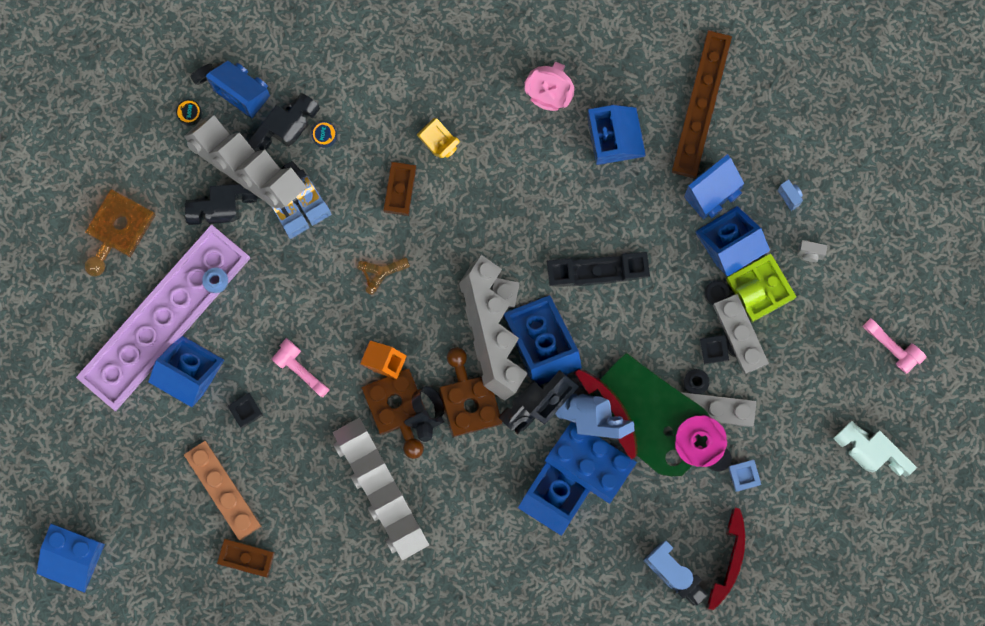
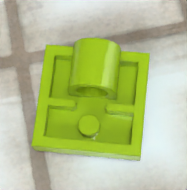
M772 254L763 257L726 279L734 294H738L751 323L797 297Z

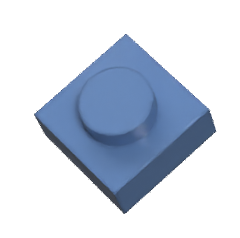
M790 180L781 184L777 190L791 211L799 207L803 201L801 190L796 184L792 185Z
M754 460L728 467L735 492L761 485Z

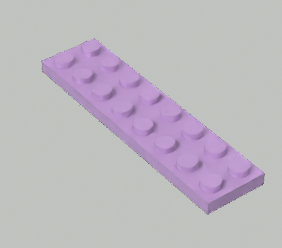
M210 225L76 378L114 411H117L153 370L155 361L172 343L183 336L220 294L211 293L205 289L202 282L205 272L211 268H220L227 274L229 283L249 261L250 257L213 225ZM213 276L211 278L212 284H217L219 282L218 276Z

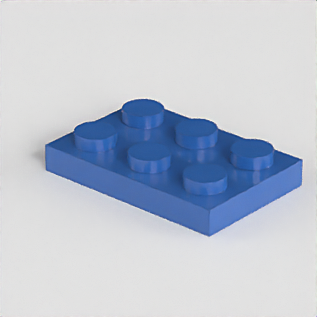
M572 421L545 459L547 463L609 504L637 463L598 436L577 434L576 423Z

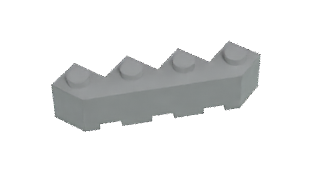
M215 115L204 118L184 136L192 152L198 154L219 171L228 175L275 209L286 207L306 188L291 167L280 169L266 150L255 152L240 132L230 135Z
M480 255L470 265L459 285L466 301L465 310L469 326L473 330L475 339L473 343L477 359L481 364L484 387L505 401L516 393L527 372L507 359L519 338L498 324L510 305L508 301L490 289L502 269L483 255Z
M360 417L332 432L337 440L333 446L340 457L345 455L354 472L350 477L356 488L362 487L372 505L368 507V510L374 521L380 519L389 536L385 541L392 554L398 552L400 558L404 560L429 546Z

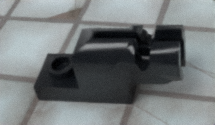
M300 93L286 108L288 111H285L276 104L248 144L255 152L267 150L272 143L271 137L273 136L289 147L297 141L305 128L308 127L305 117L313 119L320 110L319 104L303 93Z
M241 184L210 186V199H208V196L185 201L186 223L188 225L202 224L204 215L209 224L234 222L239 219L238 200H242L243 203H255L257 199L261 198L244 188Z
M559 370L545 387L533 380L520 396L512 401L513 407L511 409L507 407L498 417L509 429L514 430L517 435L524 431L535 418L545 425L579 386Z

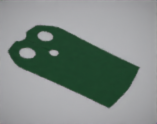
M625 353L601 378V381L615 393L625 407L631 421H634L637 456L660 475L671 477L683 476L692 465L682 460L679 465L670 466L666 462V454L670 450H676V434L678 428L685 420L693 416H709V414L702 406L655 375L628 353ZM598 389L590 395L603 398ZM669 426L673 429L672 435L666 436L663 433L665 427ZM705 435L697 438V441L694 443L695 446L707 447L706 441L708 437Z

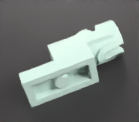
M851 421L833 438L841 447L852 443V449L848 454L866 471L872 473L877 471L887 460L890 462L889 467L899 476L902 474L905 477L909 476L917 468L881 431L876 432L869 438V433Z

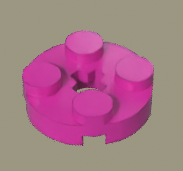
M707 415L690 417L678 428L675 441L676 450L681 459L696 467L711 466L724 455L727 447L726 431L720 422ZM697 434L708 437L706 441L707 447L695 446L694 443L697 441L695 436Z

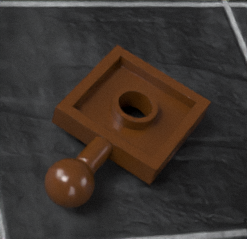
M459 347L452 348L447 353V362L452 367H455L458 383L439 388L452 438L503 424L498 417L500 413L495 395L484 387L482 377L468 380L464 366L467 355ZM466 400L475 401L477 411L474 413L467 412L464 409V402Z
M409 368L401 371L397 379L386 377L361 387L380 435L400 428L405 440L403 446L404 454L410 459L419 458L423 454L424 446L420 440L414 438L411 427L403 422L416 414L412 406V395L417 391V387ZM397 395L402 398L401 406L395 409L388 406L389 398Z

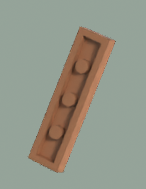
M207 441L202 442L184 454L239 541L262 527Z

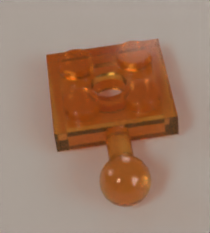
M111 189L85 231L88 235L103 243L96 256L90 257L85 262L87 274L97 277L104 272V260L112 248L131 258L156 214ZM120 217L126 218V227L121 230L115 229L114 223L116 219Z

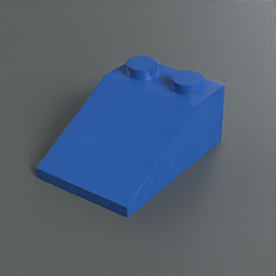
M550 295L504 313V318L510 332L519 338L515 345L531 381L535 380L541 385L549 382L559 370L567 375L582 369L579 350Z
M546 462L518 508L562 536L590 491Z

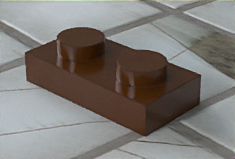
M391 162L384 213L409 216L417 169L416 165Z
M224 539L217 564L268 578L275 553Z

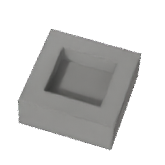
M802 240L797 255L803 256L805 261L818 262V259L822 260L826 256L828 245Z
M496 278L492 291L510 303L509 308L515 309L520 283Z

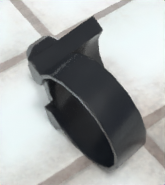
M430 386L422 387L413 393L412 406L416 414L403 421L407 426L416 429L419 440L423 442L431 440L433 428L444 423L442 418L444 414L442 399L438 392ZM421 392L425 393L434 404V418L429 417V413L425 410L421 400Z

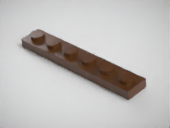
M710 30L707 32L671 173L694 179L697 177L732 36Z

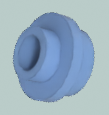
M211 268L203 275V286L211 293H220L228 285V276L220 268ZM213 276L219 277V282L217 284L211 283V278Z

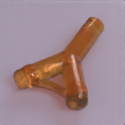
M407 258L385 266L366 261H359L357 264L358 270H362L366 277V292L370 295L377 291V288L387 275L410 267ZM366 272L376 274L371 282Z

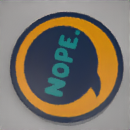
M323 121L313 127L312 138L317 146L327 148L336 142L337 132L331 123Z

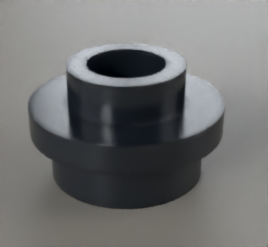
M700 369L689 371L684 378L685 389L691 394H703L710 384L708 375ZM695 377L700 378L702 381L701 385L695 386L692 383V379Z

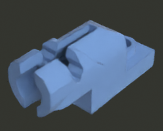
M572 394L555 413L560 419L575 422L577 434L620 439L635 431L634 421L623 420V417L620 416L612 417L610 402L602 397L586 396L584 394L578 397L577 394Z

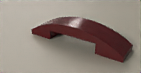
M583 369L575 372L589 394L598 389L603 398L609 400L611 410L615 416L631 421L619 398L603 381ZM635 431L618 439L630 459L637 456Z
M736 507L732 509L726 531L727 535L736 538L724 584H712L706 610H714L726 598L735 584L742 566L745 551V525L741 510Z

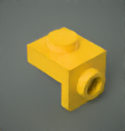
M433 118L417 134L429 150L439 158L451 156L457 150L456 145L460 142L457 137H453L437 118Z

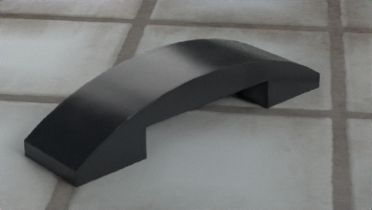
M647 252L625 253L621 256L581 260L569 258L546 261L549 286L553 287L589 286L650 277Z

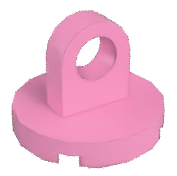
M555 62L553 67L541 66L529 73L525 81V92L529 94L530 100L535 105L550 111H556L569 105L574 96V85L571 79L563 72L565 65Z

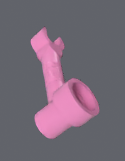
M870 318L862 326L899 359L896 365L905 374L916 364L920 365L926 359V355L912 343L903 350L896 342L892 341L873 319Z
M286 338L279 345L281 348L271 359L282 369L287 365L318 395L324 397L329 389L295 360L301 350Z

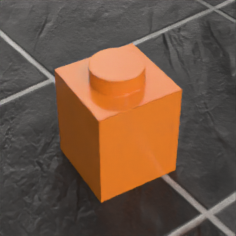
M369 341L360 364L373 372L397 379L407 356L393 347Z

